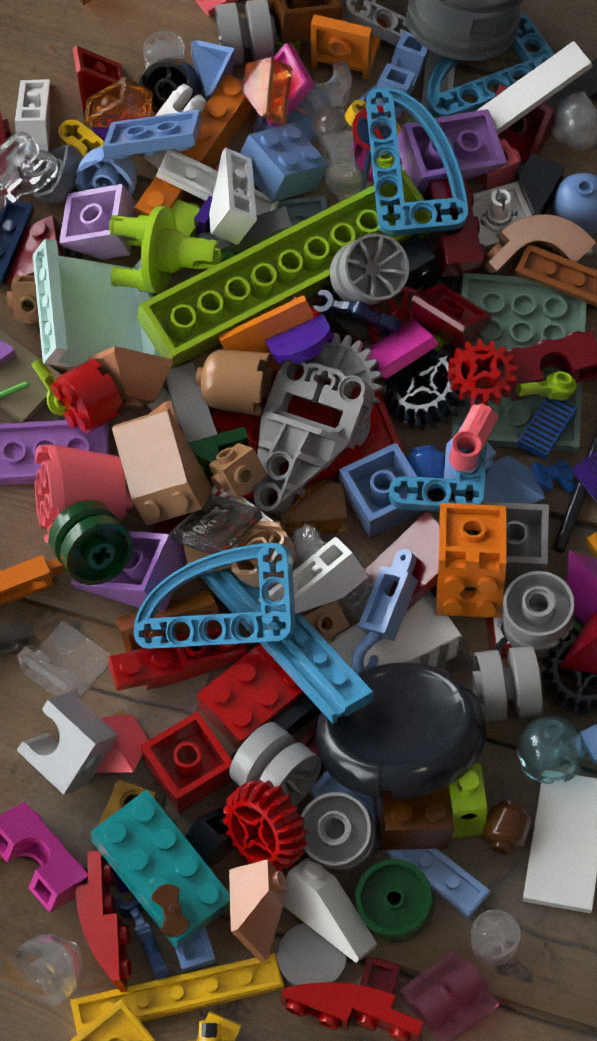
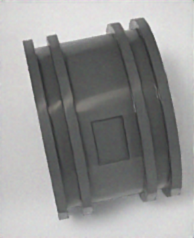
M409 0L406 23L413 37L424 47L436 54L463 61H481L495 58L512 47L520 24L521 12L519 6L524 0Z

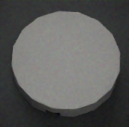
M306 923L298 924L290 929L279 943L277 959L280 972L291 986L318 982H338L345 971L347 956Z

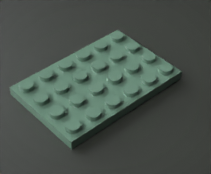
M463 273L461 296L493 315L489 323L472 342V346H477L478 339H482L485 346H488L490 341L493 340L495 341L494 348L498 350L500 347L505 346L506 353L512 348L534 346L542 340L560 339L572 332H585L586 302L522 277ZM548 368L542 371V375L545 381L550 373L564 371L558 368ZM583 383L577 384L575 393L566 400L578 406L577 413L552 451L579 452ZM501 395L500 404L498 405L492 400H488L487 406L491 407L499 416L487 442L491 446L521 448L518 446V440L547 396L534 395L511 402L510 397L505 398ZM469 397L464 399L465 407L456 408L458 417L453 416L451 439L458 433L459 427L464 423L472 407L470 405L471 398ZM477 400L475 405H480L481 401Z

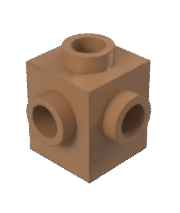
M35 275L14 276L11 283L12 291H7L8 310H13V320H21L24 324L39 323Z
M240 443L232 448L222 450L216 456L217 459L208 465L214 475L211 479L215 487L221 493L225 492L235 497L250 493L254 489V485L268 475L254 449Z
M337 600L300 612L328 644L335 639L337 633L349 626Z

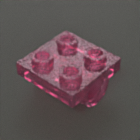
M455 949L399 990V995L419 1020L424 1021L423 1025L436 1041L456 1040L499 1005V1002L488 990L487 983L478 969L470 961H464Z

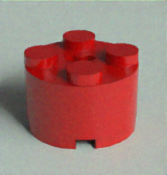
M89 359L56 378V382L51 384L53 394L66 407L67 411L64 412V417L69 426L73 429L79 427L86 433L94 431L123 413V411L118 410L123 404L115 383L108 373L102 376L97 369L102 365L95 359Z

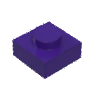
M212 196L207 198L194 218L197 236L200 233L210 231L209 213Z

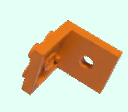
M342 13L341 20L314 14L311 21V67L317 68L318 63L323 62L334 65L335 73L345 75L348 68L361 71L362 79L368 80L382 39L372 35V28L346 22ZM377 19L379 25L387 27L385 20Z
M440 503L439 560L435 615L502 618L506 574V506ZM475 530L478 531L480 534L469 535L466 533V531ZM473 587L477 590L467 591L464 588Z

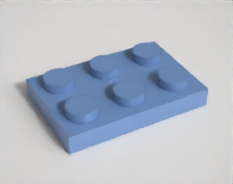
M199 109L111 122L102 146L105 158L126 159L132 156V154L145 153L146 155H155L167 149H175L176 151L187 150L196 145L203 121L201 111Z

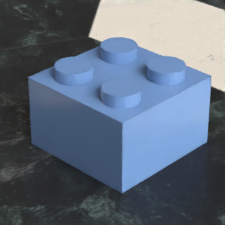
M293 123L249 134L240 154L252 158L254 182L271 202L315 191L329 165L326 159Z
M397 443L339 469V488L369 538L425 512L398 509L389 500V487L394 479L402 476L417 477ZM401 487L400 492H398L401 499H406L407 494H409L406 487ZM418 487L417 500L422 501V487Z

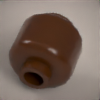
M503 800L500 801L499 805H494L488 810L482 834L484 839L491 843L490 848L493 851L510 854L511 850H518L525 846L532 820L526 813L524 806L512 801Z

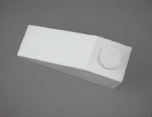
M50 79L20 80L15 115L18 154L37 156L42 153H48L50 141Z
M225 147L221 155L209 213L211 234L219 239L227 240L237 245L257 221L252 158Z
M334 537L293 571L295 614L341 599L368 578V575L354 554L337 537ZM278 583L269 591L270 598L275 602L282 600L285 595V589L281 583Z
M310 857L289 871L285 879L286 891L283 892V906L355 963L376 948L377 942L335 876Z

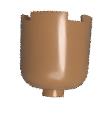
M228 349L212 352L205 360L204 366L198 367L195 383L196 386H201V395L204 402L218 410L261 417L264 408L261 407L263 398L268 399L272 388L273 368L267 367V362L272 360V355L270 353Z

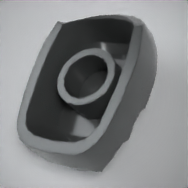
M64 145L46 154H42L33 184L34 197L47 205L65 203L67 194L73 193V190H75L76 172L83 159L81 152L73 145Z

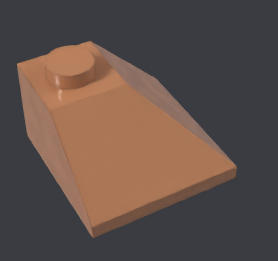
M117 346L88 357V360L95 359L102 365L97 368L102 376L107 373L110 375L119 391L122 403H124L123 407L132 410H141L142 406L155 402L173 362V359Z
M268 859L229 869L231 932L260 962L267 961L283 909V892L286 891V881L283 873L277 871Z

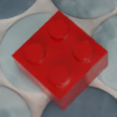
M199 711L140 745L143 761L178 813L232 781L230 778L232 759Z

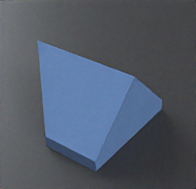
M195 40L191 41V56L200 81L202 97L208 102L227 74L232 75L234 48Z
M510 455L492 463L485 475L484 501L533 504L545 499L539 481L534 476L532 470Z

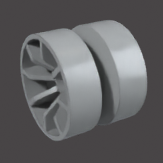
M267 0L246 1L245 18L241 19L235 2L215 5L219 45L234 48L233 67L244 64V48H249L254 64L270 62L273 59L276 32L274 18L269 13Z
M379 233L362 236L342 247L334 256L330 266V280L337 295L345 302L354 303L355 301H360L368 306L375 305L399 293L406 284L409 275V261L403 247L392 237Z
M544 571L528 572L512 581L503 599V627L506 638L511 646L515 648L532 645L536 657L544 658L550 656L548 652L550 647L558 649L561 647L559 638L564 639L566 642L569 640V630L573 631L574 597L566 582L555 574Z
M532 645L509 648L507 667L505 668L498 650L474 653L472 687L473 693L482 707L485 722L506 720L508 699L509 701L512 700L513 709L518 718L542 715L541 680L536 653Z
M269 722L256 729L238 749L230 766V778L239 786L258 779L263 782L270 780L274 787L281 786L285 796L291 795V802L296 806L313 787L320 773L322 763L318 755L304 744L295 743V738L275 722Z
M340 792L326 793L316 797L304 809L301 815L305 819L302 822V826L308 831L304 836L307 841L304 850L317 863L329 871L346 873L354 871L368 862L377 845V828L369 812L357 799Z

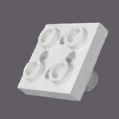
M518 181L473 194L474 204L472 209L474 216L478 217L480 223L478 237L480 244L484 245L486 252L490 251L498 242L502 246L504 245L496 237L500 231L521 218L532 216Z

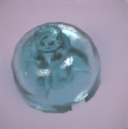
M557 715L538 717L524 727L517 743L516 754L520 761V767L530 778L545 784H553L554 780L564 779V782L569 781L580 772L584 761L585 748L583 736L576 725L566 718Z

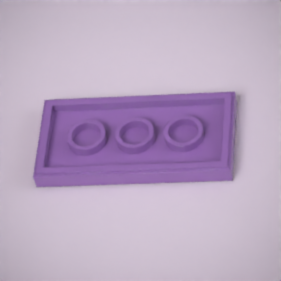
M66 420L0 424V485L34 484V481L37 480V470L41 469V463L36 464L35 453L39 445L53 444L110 454L109 422L90 433L82 431L79 427L71 428Z

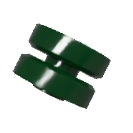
M95 500L78 501L66 507L55 518L49 529L48 543L52 553L63 564L68 574L80 584L98 585L115 578L127 566L132 556L133 541L129 531L118 521L116 515L103 502Z
M401 859L382 860L370 866L360 877L355 891L356 908L363 922L380 939L392 943L408 942L421 935L431 923L435 911L434 893L425 874L413 863ZM400 895L401 901L397 905H391L389 899L391 897L397 899V896Z

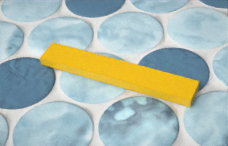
M272 953L269 954L267 961L260 962L256 957L127 986L128 992H120L118 989L70 999L76 1032L79 1034L121 999L125 1001L140 1022L283 990L284 985L277 955Z

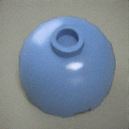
M576 173L566 177L559 183L552 198V215L572 221L589 235L596 233L597 176L590 173Z

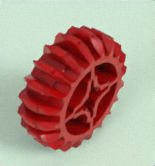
M258 779L239 786L226 799L227 805L223 808L226 815L223 822L229 828L226 834L231 836L233 840L232 846L238 848L240 857L245 856L247 858L248 864L268 859L276 870L280 871L293 865L304 854L303 848L307 845L304 836L308 833L302 826V822L305 819L299 816L297 812L299 806L292 804L291 795L285 796L281 786L274 787L270 780L263 782Z

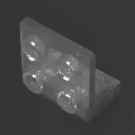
M62 621L35 653L25 646L17 655L21 672L57 697L72 692L81 699L108 668V659L111 654Z

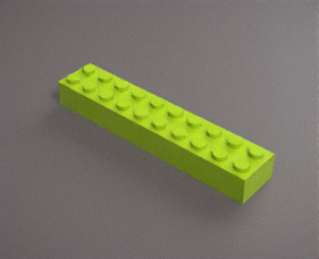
M402 170L404 203L425 201L406 171ZM384 184L380 189V193L387 198L395 196L398 192L397 187L393 184ZM374 185L141 303L136 319L159 356L173 359L171 368L176 367L220 344L218 335L290 302L293 296L301 297L304 295L307 299L317 294L319 290L332 286L330 266L336 253L345 245L362 236L373 233L384 234L378 226ZM388 206V219L383 221H388L389 226H395L396 220L399 219L394 217V206ZM419 210L415 213L414 219L420 224H426L432 219V215L427 210ZM431 232L417 234L423 239L430 235ZM414 234L396 235L390 237L395 239L398 243H401L402 241L408 239Z

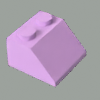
M119 184L68 193L59 244L62 247L102 260L131 255L132 246H127L126 240H130V238H126L124 235H111L109 232V222L112 215L135 217L134 207L136 202L124 185Z

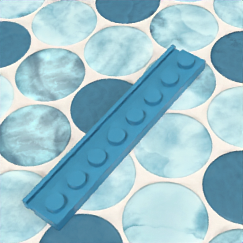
M230 568L199 576L232 613L261 611L259 601L260 588L246 585ZM300 613L295 614V632L288 640L259 642L332 724L337 722L338 717L342 715L348 716L374 700L373 691ZM249 618L241 620L240 622L253 634L255 627L252 620ZM277 620L275 623H263V630H278V635H280L281 629H286V623Z

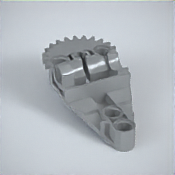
M333 333L334 339L332 343L326 342L322 346L323 352L298 364H295L293 360H286L282 364L281 370L277 372L261 416L257 456L268 475L255 484L254 501L257 507L276 516L285 514L291 508L295 494L302 496L306 492V490L302 489L303 486L323 469L326 470L346 447L354 449L355 445L361 447L369 434L371 427L370 414L374 406L373 403L380 402L375 397L374 392L383 390V386L374 383V381L383 376L379 371H372L379 364L378 360L367 361L373 352L369 348L360 352L363 343L359 340L351 346L352 337L346 335L340 343L339 334ZM304 367L303 376L295 381L296 371ZM325 381H331L330 386L324 385ZM361 386L362 390L359 397L351 399L353 389ZM293 396H297L315 403L318 401V403L343 411L339 425L333 428L287 413L290 400ZM288 461V471L280 476V466ZM277 492L278 499L276 503L269 506L268 500L270 495Z

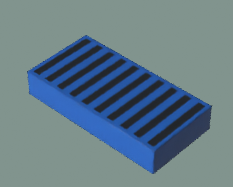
M546 397L519 438L518 446L546 460L577 413L578 406L566 400Z

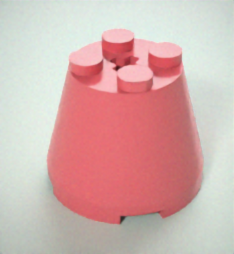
M53 444L39 445L37 447L35 462L36 464L41 463V469L37 470V480L34 481L39 526L47 527L48 534L44 535L46 543H48L49 529L55 518L66 507L78 501L95 500L103 502L116 515L118 521L124 520L127 516V510L133 508L130 492L126 490L125 474L119 456Z

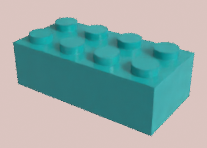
M147 789L91 831V842L160 930L165 917L162 913V908L152 901L151 895L159 886L164 884H171L180 889L178 903L181 905V913L190 922V926L179 937L166 936L175 949L230 908V893Z

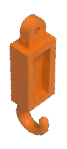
M40 555L1 570L0 606L52 587V578L67 572L63 564L57 558L46 562L44 556Z

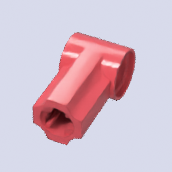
M482 403L480 405L473 404L461 429L453 437L449 461L456 470L467 472L476 467L479 455L498 420L499 415L491 407ZM459 449H468L472 453L465 454L460 452Z

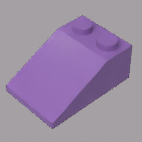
M489 109L435 118L453 149L462 178L469 180L506 166L507 160ZM417 121L404 123L398 134L399 155L404 170L419 193H425L430 180L448 179L433 142Z
M129 531L133 541L132 556L127 566L115 578L103 584L92 586L80 584L72 579L71 585L74 588L140 608L149 593L160 582L185 566L187 562L185 550L169 534ZM172 594L164 601L159 611L166 610Z

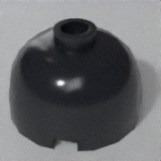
M169 57L155 61L147 67L139 80V94L142 103L146 108L150 107L157 114L172 92L177 90L182 84H186L193 91L190 99L182 108L184 110L193 97L200 95V81L197 73L190 64L182 59Z

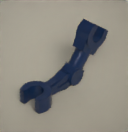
M319 290L318 292L321 300H325L327 303L322 307L314 305L313 308L324 314L325 317L332 315L335 311H339L371 323V326L382 334L390 335L391 331L394 333L399 331L402 321L396 317L378 313L360 301H355L354 303L336 301L334 296L327 290Z
M135 896V900L131 904H123L121 898H117L116 906L119 914L124 918H132L135 923V931L143 946L155 979L160 980L169 976L170 972L160 953L148 922H144L141 916L144 908Z

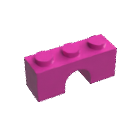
M25 801L0 815V855L7 863L17 857L27 856L35 859L41 867L37 868L34 872L29 889L47 911L51 913L76 897L75 886L85 885L88 874L82 863L75 860L65 849L62 840L58 836L53 835L46 827L41 816L36 811H33Z

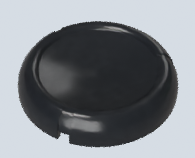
M414 662L383 664L358 673L357 675L373 691L374 700L348 716L342 715L338 717L337 722L334 724L322 712L317 721V752L326 771L346 788L375 798H381L382 790L392 791L393 799L418 797L452 784L475 764L486 740L484 713L473 691L458 677L443 669Z

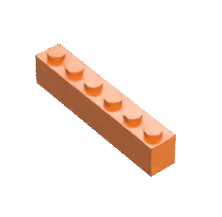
M227 74L201 113L203 121L196 145L178 152L212 168L221 156L224 148L228 146L254 108V102L251 100H254L253 85ZM155 177L134 207L135 218H138L139 215L149 216L158 205L168 206L172 209L177 199L188 203L193 195Z

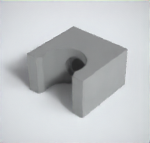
M69 692L48 699L42 708L45 715L52 718L58 727L59 743L55 741L52 735L45 733L22 741L17 749L63 795L88 785L119 736L74 693Z

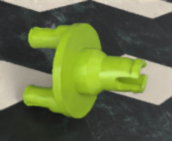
M158 205L149 216L139 215L138 218L111 216L109 222L110 234L124 235L126 238H130V240H126L127 246H141L142 248L141 267L139 270L113 267L111 285L114 287L137 288L139 292L160 294L167 288L172 273L182 268L209 269L220 263L221 249L215 248L219 245V242L213 239L207 240L183 235L176 229L174 214L168 206Z

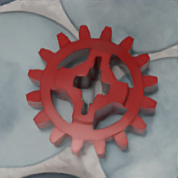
M478 339L477 346H472L467 341L465 342L464 351L457 348L454 358L449 360L447 380L452 381L450 389L451 391L460 390L458 398L460 400L466 397L471 398V406L477 400L486 406L488 405V400H492L498 405L500 404L501 395L508 398L511 388H515L518 366L513 365L515 357L513 355L505 356V346L500 347L498 350L495 349V341L493 340L490 341L488 346L483 345L482 339ZM461 369H464V375L467 376L466 380L462 375Z

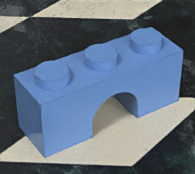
M404 31L396 45L391 64L387 63L379 78L377 88H392L411 96L424 70L429 49L419 43L411 33ZM377 98L376 105L383 107L385 103H383L382 98ZM395 107V117L400 118L403 110Z

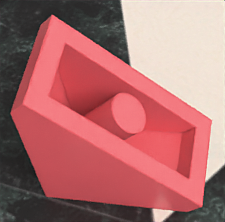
M133 714L101 717L119 736L95 773L134 772L142 756L140 745L149 740Z

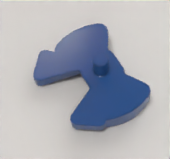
M565 460L558 461L554 466H544L537 461L531 465L532 472L539 481V484L548 492L553 489L552 480H558L568 494L574 490L576 484L571 481L574 476L571 471L572 468Z

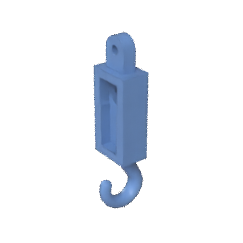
M402 549L397 552L390 568L381 566L357 626L367 635L356 646L352 654L351 663L356 674L377 666L378 657L376 655L370 657L367 666L364 667L363 664L367 651L383 638L395 641L418 582L411 575L416 564V556L408 549ZM394 581L398 582L394 595L389 597Z

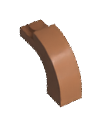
M546 214L532 215L513 222L496 235L504 245L502 246L498 242L486 254L489 260L483 267L490 274H493L520 248L527 246V244L545 247L556 255L577 262L596 242L580 226L568 219Z

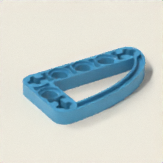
M521 13L517 36L512 47L523 63L439 93L440 86L446 76L462 61L443 56L435 66L429 79L426 92L427 110L434 118L477 111L496 95V93L488 89V86L504 84L510 87L516 83L513 77L527 75L555 54L532 20L526 14ZM532 44L537 46L540 51L529 52L524 46ZM467 94L473 95L478 101L468 103L462 99V96Z
M392 88L373 89L366 97V112L379 229L386 235L396 236L462 228L468 219L467 197L457 159L442 128L432 114L410 95ZM377 98H382L383 103H385L383 106L384 117H378ZM395 107L413 117L430 137L445 168L453 198L404 203ZM379 126H387L391 129L392 134L387 139H379L374 135V131ZM381 155L392 156L395 160L393 166L390 168L380 167L377 164V160ZM384 184H393L397 187L398 192L395 196L387 198L380 193V189ZM388 206H394V217L399 219L396 220L395 226H389L388 221H383L388 219ZM450 208H456L457 213H461L458 214L457 220H452L451 215H445L450 213ZM436 209H440L441 222H436ZM419 210H427L432 215V219L426 224H420L416 222L414 215Z
M280 543L254 544L221 551L180 568L160 582L143 601L135 619V641L143 648L154 649L288 640L295 632L296 627L293 567L290 550L287 546ZM274 549L277 554H282V561L276 563V572H284V577L268 578V572L275 573L274 563L268 562V555H273ZM258 559L260 612L155 618L164 601L187 582L220 567ZM275 582L281 583L285 589L283 599L278 602L273 601L269 596V588ZM277 616H279L281 622L286 623V629H281L280 635H278V630H263V623H275L278 620ZM244 618L252 620L255 627L253 634L247 638L242 636L238 629L240 621ZM212 620L218 621L222 626V634L217 639L210 638L206 631L208 623ZM180 622H185L190 627V636L185 641H180L175 636V628ZM151 624L153 630L166 629V636L152 637L151 643V639L145 637L144 632L150 630Z

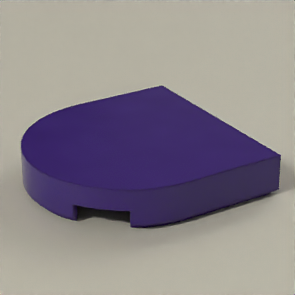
M321 314L265 339L276 363L284 364L286 360H293L295 364H298L323 352L322 346L326 342L332 343L334 335L324 314Z

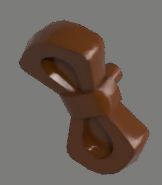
M164 884L153 892L151 899L162 908V913L165 917L161 927L162 934L169 937H179L187 931L190 922L181 913V905L178 903L180 889L171 884Z

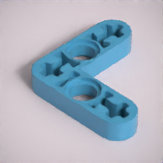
M487 442L479 455L478 464L480 469L476 473L470 474L456 470L455 479L398 477L391 482L389 487V500L391 504L402 510L440 512V503L483 505ZM459 449L460 452L465 454L472 453L468 449ZM401 487L407 488L409 494H407L406 499L400 498L398 492H400ZM418 487H422V501L417 500ZM432 488H440L445 492L446 497L440 502H434L428 498L427 493ZM451 489H456L455 502H450ZM466 491L473 492L474 498L471 503L466 502V498L463 497L466 495Z

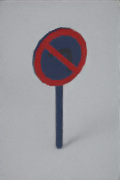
M377 106L378 117H384V107ZM366 108L361 109L355 115L352 123V134L355 141L367 150L359 192L366 189L371 164ZM379 126L374 131V135L379 139H387L392 134L391 129L387 126Z

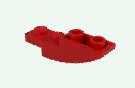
M222 627L206 630L208 636L212 639L219 638L222 634ZM185 634L176 637L180 641H185L188 639L190 634ZM244 643L145 648L111 655L108 659V665L117 691L145 685L146 690H150L218 669L242 658L247 654Z
M99 851L87 852L88 884L75 886L79 920L86 941L108 978L120 992H128L127 979L132 978V966L130 958H126V946L130 945L131 936L129 926L127 924L124 925L116 913L114 895L110 894V882H114V870Z
M318 982L287 987L283 989L281 994L282 1005L286 1006L285 1009L288 1012L299 1017H305L306 1014L319 1019L318 1023L331 1030H338L339 1027L347 1030L351 1019L354 1018L357 1019L356 1023L361 1027L375 1031L376 1028L389 1032V1036L396 1041H419L423 1031L424 1021L393 1010L396 995L356 984Z

